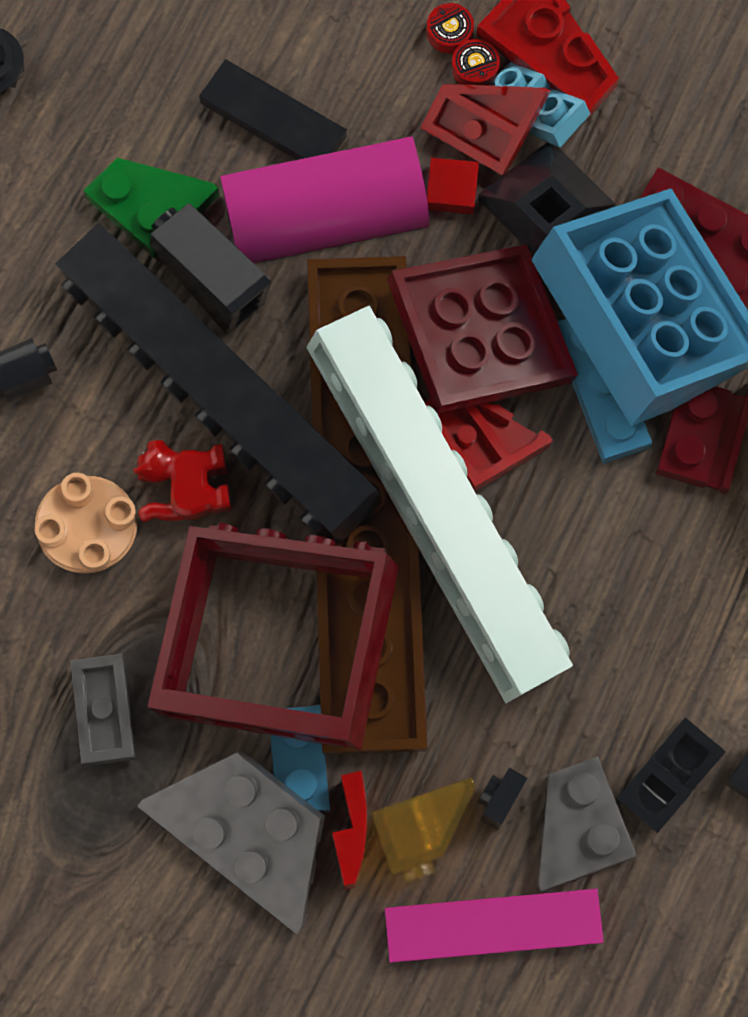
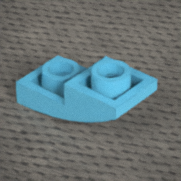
M511 62L490 84L495 86L545 87L551 90L529 133L557 147H561L591 114L584 100L550 88L544 74Z

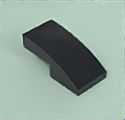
M685 717L620 793L617 799L658 833L726 751Z

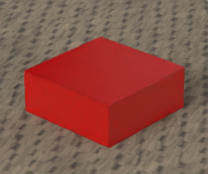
M431 157L427 188L428 210L474 215L479 162Z

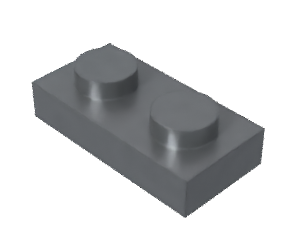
M115 654L71 660L81 764L86 767L136 760L124 655Z

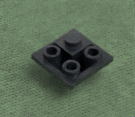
M548 142L478 194V200L523 245L527 244L529 251L533 255L554 226L616 207V204L557 146Z

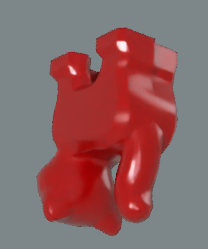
M152 440L148 442L146 449L137 457V467L133 469V472L138 475L139 481L161 483L171 479L170 503L152 502L145 504L138 511V517L141 521L148 522L152 519H160L162 521L197 520L213 512L220 513L232 510L228 485H220L217 488L209 485L210 477L228 474L222 444L214 445L211 450L207 451L184 450L176 452L169 448L163 440Z

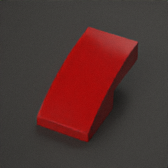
M362 771L341 775V784L352 828L332 833L345 890L356 887L365 854L367 805Z

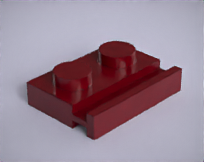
M715 386L674 408L656 475L701 488L706 486L719 490L718 493L726 495L730 488L748 421V395L746 397L732 394L731 390Z

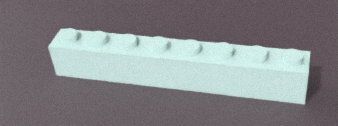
M367 306L317 329L306 348L505 703H508L572 667L573 664L569 659L568 644L561 633L550 626L543 613L544 605L540 594L532 585L527 584L517 567L518 558L515 550L507 540L501 539L492 523L493 515L489 504L481 495H476L468 481L467 467L463 458L457 451L451 450L442 435L441 420L431 406L425 405L417 390V379L413 370L406 362H401L392 346V335L387 324L381 318H376L371 307Z

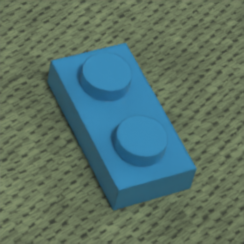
M320 705L286 708L321 714ZM271 736L274 776L320 813L330 812L325 754H322V744Z

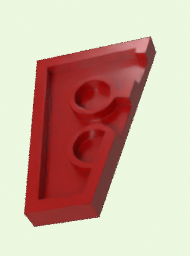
M501 0L477 25L476 35L491 43L498 52L512 63L544 74L550 88L584 100L591 113L588 116L589 118L615 90L619 77L589 33H584L570 13L571 7L567 1Z

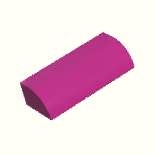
M413 136L220 176L234 245L253 263L429 227L426 190Z

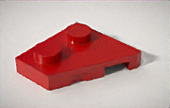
M442 84L420 128L495 172L504 175L511 168L551 90L545 87Z
M431 398L424 402L426 406H431L434 409ZM483 403L438 414L442 424V435L450 449L457 451L463 458L467 467V479L475 492L547 450L553 442L550 435L542 430L539 434H536L512 420L514 414L497 404Z

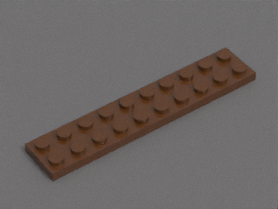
M406 256L307 259L310 340L317 329L370 306L376 318H381L387 324L392 335V346L401 362H406L411 367L410 341L387 282L392 271L407 268ZM310 355L312 427L377 489L382 503L339 545L336 543L335 546L354 548L356 542H366L370 547L384 548L385 553L399 566L362 750L322 744V754L425 752L428 747L419 548ZM328 534L324 536L326 538L333 540ZM317 571L320 702L322 715L342 718L371 578Z

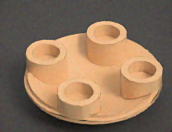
M72 473L52 488L41 501L35 517V535L43 553L57 566L75 573L99 572L118 563L132 547L138 525L136 509L127 493L112 481L96 476H86L82 473Z

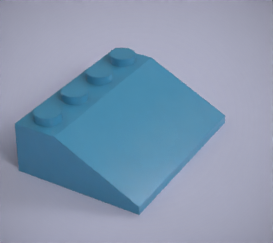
M672 189L554 226L532 257L533 264L630 426L671 411L748 369V310Z

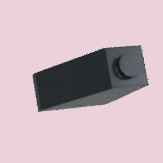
M190 203L178 212L172 207L154 221L151 226L154 232L150 236V247L226 335L230 334L265 304L272 281Z

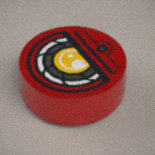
M445 3L434 8L429 14L426 35L431 46L437 51L453 54L460 44L473 39L474 19L465 7L456 3Z
M467 40L460 44L453 53L452 74L458 84L490 85L499 73V53L491 43L485 40Z

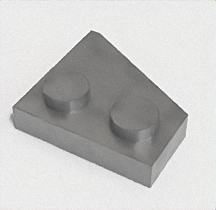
M598 756L553 772L547 776L546 804L541 836V857L537 878L539 893L637 856Z

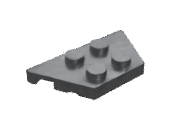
M239 751L141 800L137 807L295 934L303 929L308 915L305 912L310 884L314 881L317 864L315 858L317 844L321 841L325 818L322 813L243 751Z

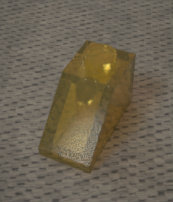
M472 777L371 812V821L391 879L403 875L405 883H409L436 873L433 864L442 860L475 790Z

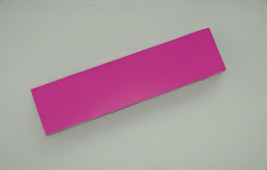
M598 889L385 908L389 963L604 943Z

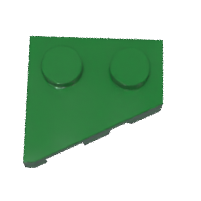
M118 157L83 190L85 198L154 259L158 255L150 247V236L154 232L151 226L159 216L172 207L178 212L188 203L199 213H202L220 196L219 188L212 182Z

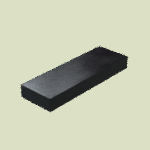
M227 59L224 60L199 95L200 104L296 160L337 152L347 137V129Z

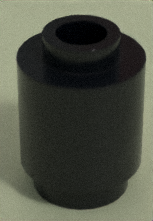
M30 338L0 351V401L7 399L8 402H11L53 384L49 374L57 371V368L46 343L36 347L33 339Z

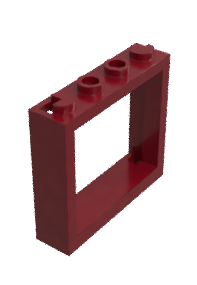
M220 522L218 526L209 525V528L189 526L147 708L169 719L362 750L399 566L385 553L384 548L370 547L366 542H356L354 548L335 546V541L317 535H307L304 541L287 539V535L282 532L264 528L257 529L256 535L238 533V528ZM217 557L371 578L342 718L186 692Z

